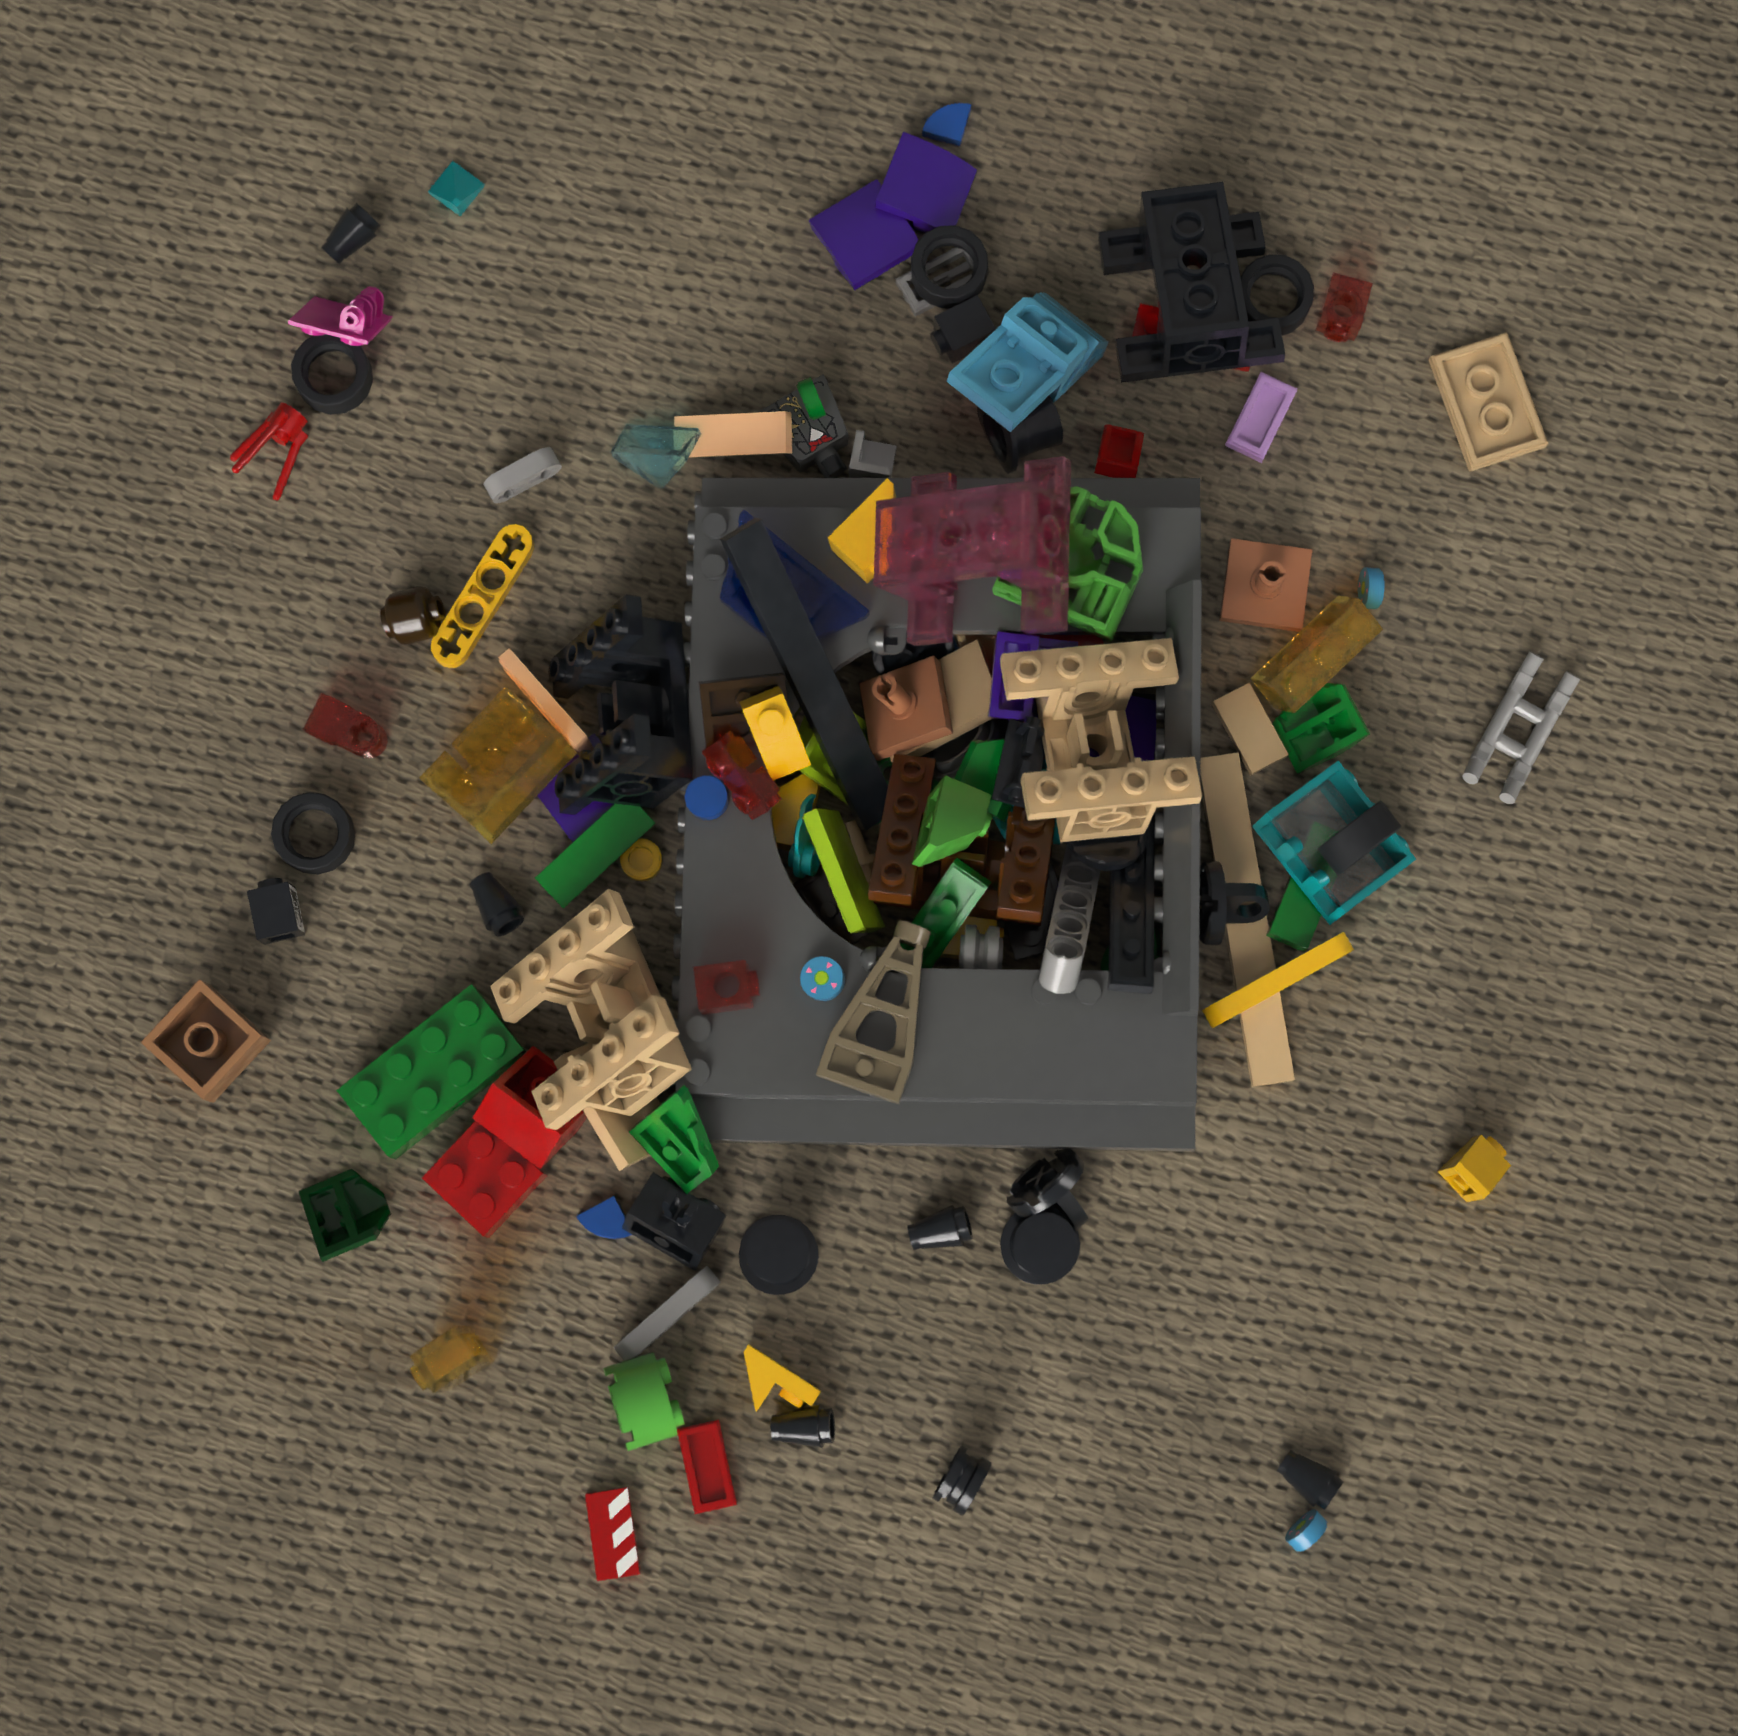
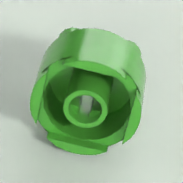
M651 1352L603 1367L605 1376L613 1374L616 1382L609 1385L608 1389L621 1433L630 1432L633 1439L625 1443L627 1451L678 1436L676 1427L685 1424L678 1400L669 1401L665 1384L672 1383L665 1357L656 1360L654 1353Z

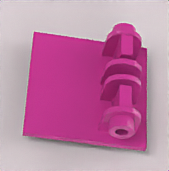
M370 286L363 289L349 305L314 296L288 320V324L301 327V330L309 335L321 336L328 334L340 337V340L345 344L361 346L364 344L368 345L391 321L392 316L382 314L384 296L378 288Z

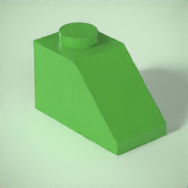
M945 775L928 796L912 864L921 867L967 849L977 836L983 837L992 820V814L988 812L991 794Z

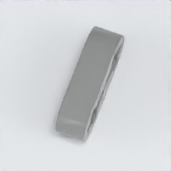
M545 447L493 473L484 481V487L494 503H502L554 476L560 471L562 465L553 449Z

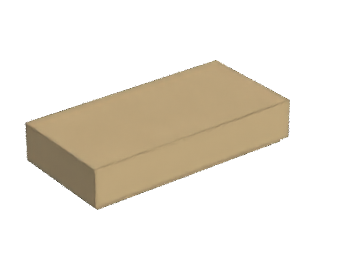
M1250 682L1212 702L1214 710L1237 752H1239V756L1250 776L1287 758L1289 754Z

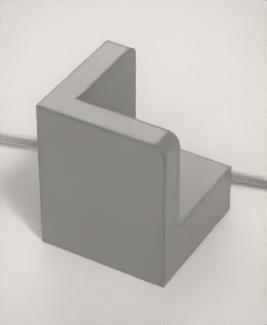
M856 430L849 465V478H891L897 446L865 440V431Z

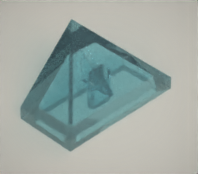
M626 424L612 448L611 454L614 459L655 487L663 489L686 463L701 433L699 428Z

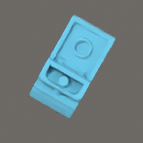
M1036 293L1033 298L1023 297L1004 315L1001 325L949 372L947 383L1011 432L1048 396L1051 397L1053 402L1061 397L1103 357L1108 341L1047 293Z

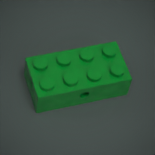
M471 984L336 1091L389 1158L396 1160L495 1082L527 1051L479 990Z

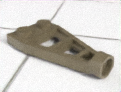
M898 921L893 939L831 1031L816 1072L817 1077L896 1104L900 1103L914 1061L923 950L926 948L931 934L929 930L909 922ZM903 943L914 947V949L910 951L904 950L900 944ZM890 970L903 973L908 978L905 998L899 1006L879 1000L876 997V991L884 975ZM878 1010L890 1014L896 1021L895 1044L889 1051H881L863 1045L856 1039V1032L865 1017L873 1011Z

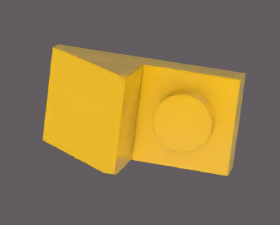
M750 1344L744 1350L756 1412L760 1409L775 1383L782 1387L778 1395L796 1407L801 1408L804 1402L810 1406L813 1405L821 1392L820 1389Z

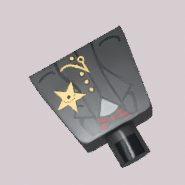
M822 374L812 381L826 416L814 421L813 419L810 420L798 389L759 412H792V454L783 455L799 473L816 464L824 478H837L847 469L837 451L849 444L848 432L827 379Z

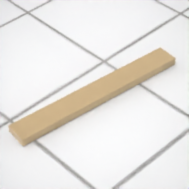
M1239 752L1200 758V786L1213 861L1221 863L1225 875V883H1255L1261 885ZM1248 901V902H1244V903H1242V904H1240V905H1250V904H1253V903H1255V902H1254V901ZM1267 915L1253 923L1226 924L1225 926L1235 991L1276 969L1271 938L1266 936L1269 929ZM1278 992L1239 1014L1251 1087L1295 1080L1281 995Z

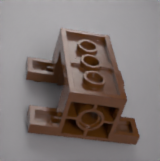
M894 754L869 884L868 900H872L874 904L920 910L953 861L958 858L991 881L987 890L968 915L969 917L1041 926L1051 864L1055 818L1027 821L1026 809L1014 806L1013 812H1008L1006 842L989 840L988 828L983 837L977 836L967 849L921 867L912 864L927 799L932 791L936 759Z

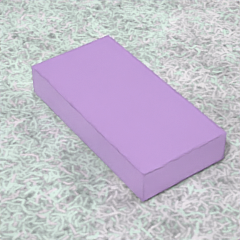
M1261 372L1225 446L1262 463L1298 389Z

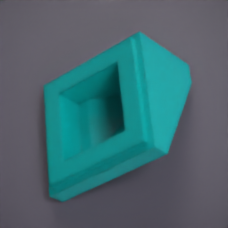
M452 161L429 189L428 193L461 216L484 188L485 184Z

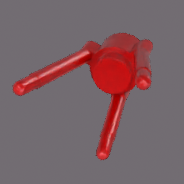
M281 402L275 411L269 414L264 423L230 455L232 461L238 460L232 467V472L239 473L270 438L283 446L288 441L292 442L273 493V499L279 500L289 479L300 447L308 438V435L302 431L308 422L306 418L290 405Z

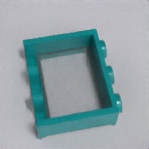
M1339 761L1332 764L1273 807L1252 826L1329 925L1416 860L1410 852V847L1406 840L1394 833L1340 875H1337L1318 851V848L1375 805L1358 786L1355 776L1345 769Z

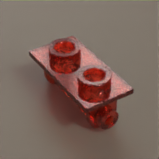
M732 730L720 737L717 742L701 751L707 759L706 763L711 773L716 778L723 780L732 792V799L736 807L744 814H748L752 820L771 810V807L782 800L777 793L780 791V788L763 766L751 774L746 769L757 758L740 734L735 736Z

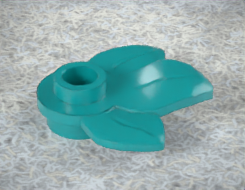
M816 794L808 795L801 804L794 843L789 851L788 866L793 868L794 876L798 878H804L806 875L815 876L820 865V859L803 819V814L812 810Z

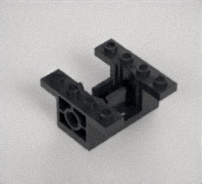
M1223 182L1141 192L1139 227L1101 231L1098 233L1104 275L1152 269L1159 307L1156 334L1116 339L1115 347L1121 383L1284 362L1285 349L1279 318L1248 322L1237 258L1265 255L1266 245L1260 212L1229 215ZM1195 265L1200 269L1193 270L1187 268V266Z
M626 594L557 653L549 664L548 675L549 679L553 682V697L569 699L586 684L612 687L613 694L599 693L597 695L599 735H606L602 738L603 743L596 744L592 751L582 750L580 757L558 773L555 781V794L559 798L560 813L575 815L593 801L655 808L693 780L682 623L642 617L641 597Z

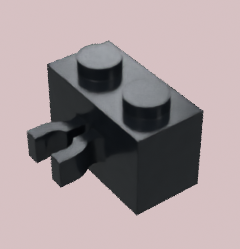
M652 1173L627 1212L622 1229L696 1271L720 1232L726 1214L722 1213L719 1207L709 1199H698L690 1193L686 1194L672 1178L667 1176L660 1177Z

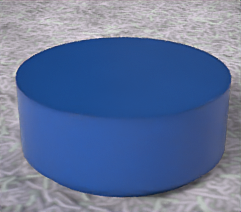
M700 776L688 785L685 792V802L688 809L696 817L703 820H713L720 817L726 811L729 804V793L725 785L716 777Z

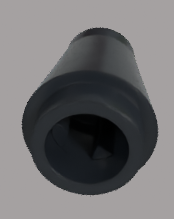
M356 203L350 210L346 207L321 248L340 264L344 259L375 238L377 235L374 232L381 225Z
M490 872L483 873L471 881L470 887L487 930L493 931L495 936L499 937L509 934L523 923L522 906Z
M951 1205L915 1222V1224L907 1226L909 1239L914 1250L964 1246V1241L973 1239L970 1220L964 1206L955 1208Z
M819 1404L781 1413L780 1415H772L770 1424L772 1440L820 1448L824 1447V1443H833L835 1439L833 1409L823 1408Z
M1292 1450L1289 1451L1277 1469V1472L1283 1475L1312 1507L1316 1504L1324 1510L1344 1483V1481L1335 1476L1337 1471L1300 1454H1296Z

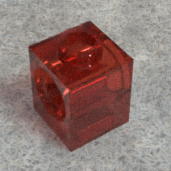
M1333 272L1327 285L1315 331L1324 333V337L1331 341H1355L1362 326L1373 283ZM1344 305L1350 309L1352 316L1341 317L1334 311L1333 307Z
M745 960L693 967L698 1010L702 1015L754 1008L753 997L760 996L757 970L749 971V965ZM727 976L737 978L740 985L739 990L734 996L724 998L717 994V985L722 978Z

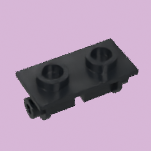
M1028 716L1025 718V722L1013 719L1008 720L992 800L1025 808L1021 786L1022 774L1040 772L1045 756L1042 742L1045 729L1041 727V719Z

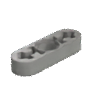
M706 1266L614 1347V1350L624 1361L638 1357L714 1290L721 1281Z

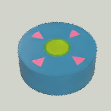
M1364 567L1360 572L1358 579V604L1361 609H1378L1383 601L1385 581L1384 574L1380 568Z
M819 956L809 960L804 965L800 974V982L803 990L810 997L819 1001H828L837 997L843 990L845 974L842 967L835 960Z
M1316 1509L1310 1510L1289 1529L1285 1540L1295 1551H1305L1323 1535L1327 1528V1520Z

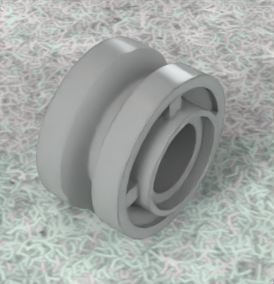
M966 924L965 935H961L959 969H1002L1004 938L1000 937V927L989 926L985 934H980L977 925Z

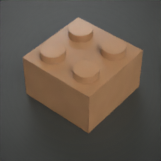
M199 979L140 1043L201 1099L214 1103L271 1040L214 987Z

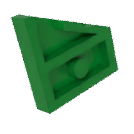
M685 1085L647 1114L629 1131L686 1194L709 1178L719 1167L690 1091Z

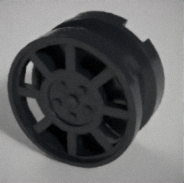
M963 1445L960 1446L948 1466V1473L943 1475L932 1497L937 1502L941 1497H947L946 1502L953 1505V1511L961 1516L969 1508L992 1465V1462L983 1457L979 1460L973 1456L969 1457L966 1454L968 1448Z

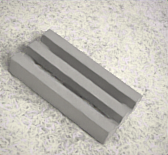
M955 247L925 264L926 274L929 275L964 256L967 260L966 262L930 280L935 285L941 286L970 270L973 271V261L970 255L963 249ZM911 271L896 278L895 283L899 290L902 291L903 297L910 305L915 317L935 307L924 299L918 302L917 298L920 295H918L916 289L911 290L909 286L912 283ZM972 274L945 288H958L965 285L970 280Z

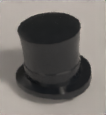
M1050 396L1040 403L1011 432L977 406V414L982 429L1007 474L1016 471L1018 459L1043 449L1059 446L1063 442L1061 419Z
M1047 1208L1029 1217H1019L1014 1213L1008 1219L1001 1234V1255L1011 1273L1022 1281L1035 1285L1053 1283L1068 1274L1076 1264L1080 1254L1078 1231H1074L1067 1220L1051 1213Z
M770 1215L754 1222L745 1232L739 1249V1264L747 1281L757 1290L771 1295H785L802 1288L813 1276L819 1259L818 1245L809 1228L801 1221L785 1215Z

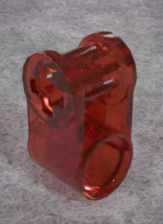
M320 693L302 729L323 742L335 747L339 746L367 759L376 758L381 755L388 743L387 733L376 721L324 693ZM361 732L372 734L370 741H360L357 738Z

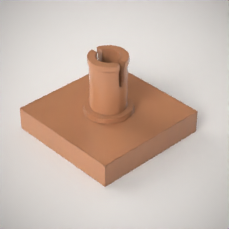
M1231 538L1219 621L1301 632L1304 623L1312 549Z
M934 655L859 683L869 747L877 761L953 734L941 662Z

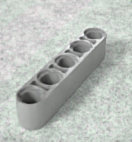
M1066 845L1039 974V982L1042 987L1059 994L1070 993L1078 985L1100 875L1099 869L1088 867L1077 859L1068 845Z

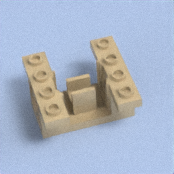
M1172 638L1002 654L1000 665L1006 699L1035 698L1038 718L1042 720L1041 727L1045 729L1042 742L1048 771L1023 773L1021 777L1027 821L1056 818L1060 842L1145 834L1156 808L1200 803L1203 796L1195 756L1142 762L1141 758H1134L1125 711L1134 688L1174 685L1177 683L1179 674ZM1089 748L1096 750L1100 756L1096 758L1090 757Z
M610 889L600 895L490 986L503 1021L515 1024L542 1001L547 1000L567 1006L580 1041L592 1043L593 1048L585 1054L579 1053L577 1056H569L567 1064L531 1091L546 1128L558 1130L587 1106L632 1116L692 1070L678 1035L680 1033L664 997H661L635 934L631 930L634 928V925L619 892Z

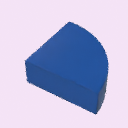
M954 103L938 109L926 121L922 130V136L961 146L971 112V104Z
M615 1196L576 1216L587 1230L597 1236L621 1239L632 1235L622 1229L626 1216Z

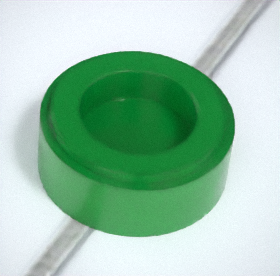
M811 377L797 382L796 386L810 420L813 419L814 421L826 416Z

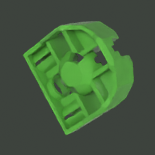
M1078 486L1052 489L1029 506L1023 518L1020 533L1014 539L993 585V594L1111 642L1143 572L1138 524L1119 502L1114 500L1103 501L1098 496ZM1088 506L1105 512L1098 530L1094 528L1092 531L1087 529L1085 524H1081ZM1031 529L1051 536L1048 549L1041 550L1026 544ZM1098 542L1103 549L1104 556L1095 560L1092 549ZM1110 560L1134 569L1130 582L1128 581L1127 585L1104 575ZM1051 561L1060 562L1065 573L1055 569ZM1049 576L1065 588L1079 589L1073 603L1057 593L1043 590Z

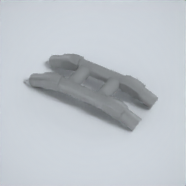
M1529 651L1509 684L1503 699L1474 749L1462 776L1464 781L1469 784L1478 783L1495 749L1516 759L1517 761L1510 770L1499 795L1500 800L1506 804L1515 803L1535 760L1580 681L1578 676L1566 671L1544 709L1522 699L1544 660L1541 656ZM1513 713L1535 724L1525 745L1503 734Z

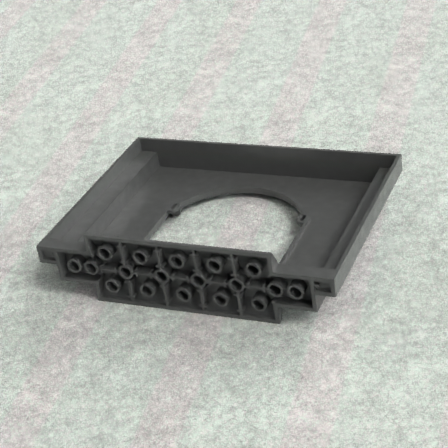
M702 478V491L695 492V520H689L687 526L688 544L693 545L694 551L693 561H687L686 582L687 586H692V601H686L685 625L691 627V642L684 643L685 667H689L690 672L689 683H686L692 774L693 780L705 775L719 779L728 790L729 804L726 811L720 817L713 820H703L696 817L688 809L686 802L685 808H679L678 831L679 833H684V849H678L676 856V870L678 875L683 876L682 891H676L675 915L676 917H681V933H675L673 943L674 958L680 959V976H673L672 998L673 1001L679 1002L678 1018L673 1019L680 1033L678 1035L692 1070L671 1086H676V1091L683 1085L689 1089L709 1141L716 1143L1194 1152L1197 1103V1015L1199 1012L1200 803L1163 807V812H1155V845H1163L1162 854H1155L1154 886H1162V897H1154V928H1162V958L1154 960V988L1152 994L1109 991L1108 971L1081 970L1076 989L1070 993L1059 994L1042 987L1039 982L1040 970L922 968L914 1061L900 1103L896 1104L816 1076L831 1031L877 963V957H881L887 947L869 946L862 950L850 944L827 927L802 900L788 876L776 843L772 815L774 781H771L755 739L722 757L718 763L714 765H708L699 681L784 672L720 541V538L755 517L762 519L834 673L870 651L879 655H896L901 653L906 647L907 634L996 635V632H1007L1025 635H1092L996 596L992 591L1010 547L1016 536L1018 537L1020 533V527L1029 506L1052 489L1078 486L1088 490L1103 501L1114 500L1121 503L1138 524L1143 572L1115 635H1153V640L1172 638L1179 679L1174 685L1156 686V720H1164V728H1156L1155 760L1195 756L1200 781L1202 611L1200 478H888L894 484L896 493L897 555L894 557L896 560L892 568L881 578L875 576L868 584L831 550L828 537L887 478ZM1088 506L1081 524H1085L1086 528L1092 531L1094 528L1098 530L1105 512ZM1031 529L1026 544L1041 550L1048 549L1051 536ZM1097 542L1092 549L1095 560L1104 556L1103 549ZM1110 560L1104 575L1127 585L1128 581L1130 582L1134 569ZM1051 561L1055 569L1065 573L1060 562ZM1050 576L1043 589L1057 593L1072 603L1079 589L1075 590L1061 586L1052 580ZM884 638H898V645H885ZM785 676L788 707L795 721L802 709ZM690 781L688 784H686L685 786H683V787L680 789V791H685V792H686V789H687L688 785H689L692 781ZM819 956L835 960L842 967L845 974L843 990L837 997L828 1001H819L810 997L803 990L800 982V974L804 965L809 960ZM894 970L888 971L876 991L877 999L897 1006L901 1005L904 1001L908 984L907 976ZM878 1010L873 1011L865 1017L856 1032V1039L863 1045L881 1051H889L895 1044L896 1021L890 1014Z

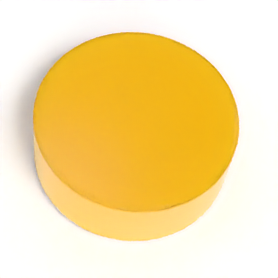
M640 838L620 856V863L624 873L629 878L635 881H648L659 873L662 867V855L654 842Z

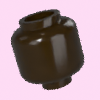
M422 586L390 594L385 601V606L380 610L381 622L385 633L389 638H395L402 645H409L433 638L438 633L441 620H444L446 616L440 597H433L431 592Z

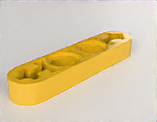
M511 524L503 527L498 532L440 625L437 635L431 641V652L436 661L442 666L456 668L463 665L469 658L531 558L534 551V542L525 527ZM518 535L522 536L521 542L525 548L522 551L519 549L513 550L508 558L510 564L514 565L512 569H509L503 561L494 559L496 554H499L502 559L505 558L509 550L505 542L508 538L515 540ZM490 569H499L505 574L503 585L497 589H488L482 584L483 575ZM470 603H476L483 607L482 619L475 624L465 623L461 619L462 609ZM453 623H456L463 631L471 633V636L467 639L462 633L456 643L460 652L457 655L450 653L446 658L443 657L444 650L441 644L444 641L451 643L454 640L457 632L451 626Z
M1342 932L1206 1007L1202 1012L1213 1029L1354 951V948L1345 932Z

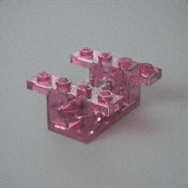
M1061 456L1024 461L1023 482L957 490V476L950 472L913 476L911 480V496L876 501L874 586L908 600L907 643L919 646L953 642L954 590L958 589V583L954 581L998 576L1022 588L1021 631L1027 634L1068 630L1071 460Z

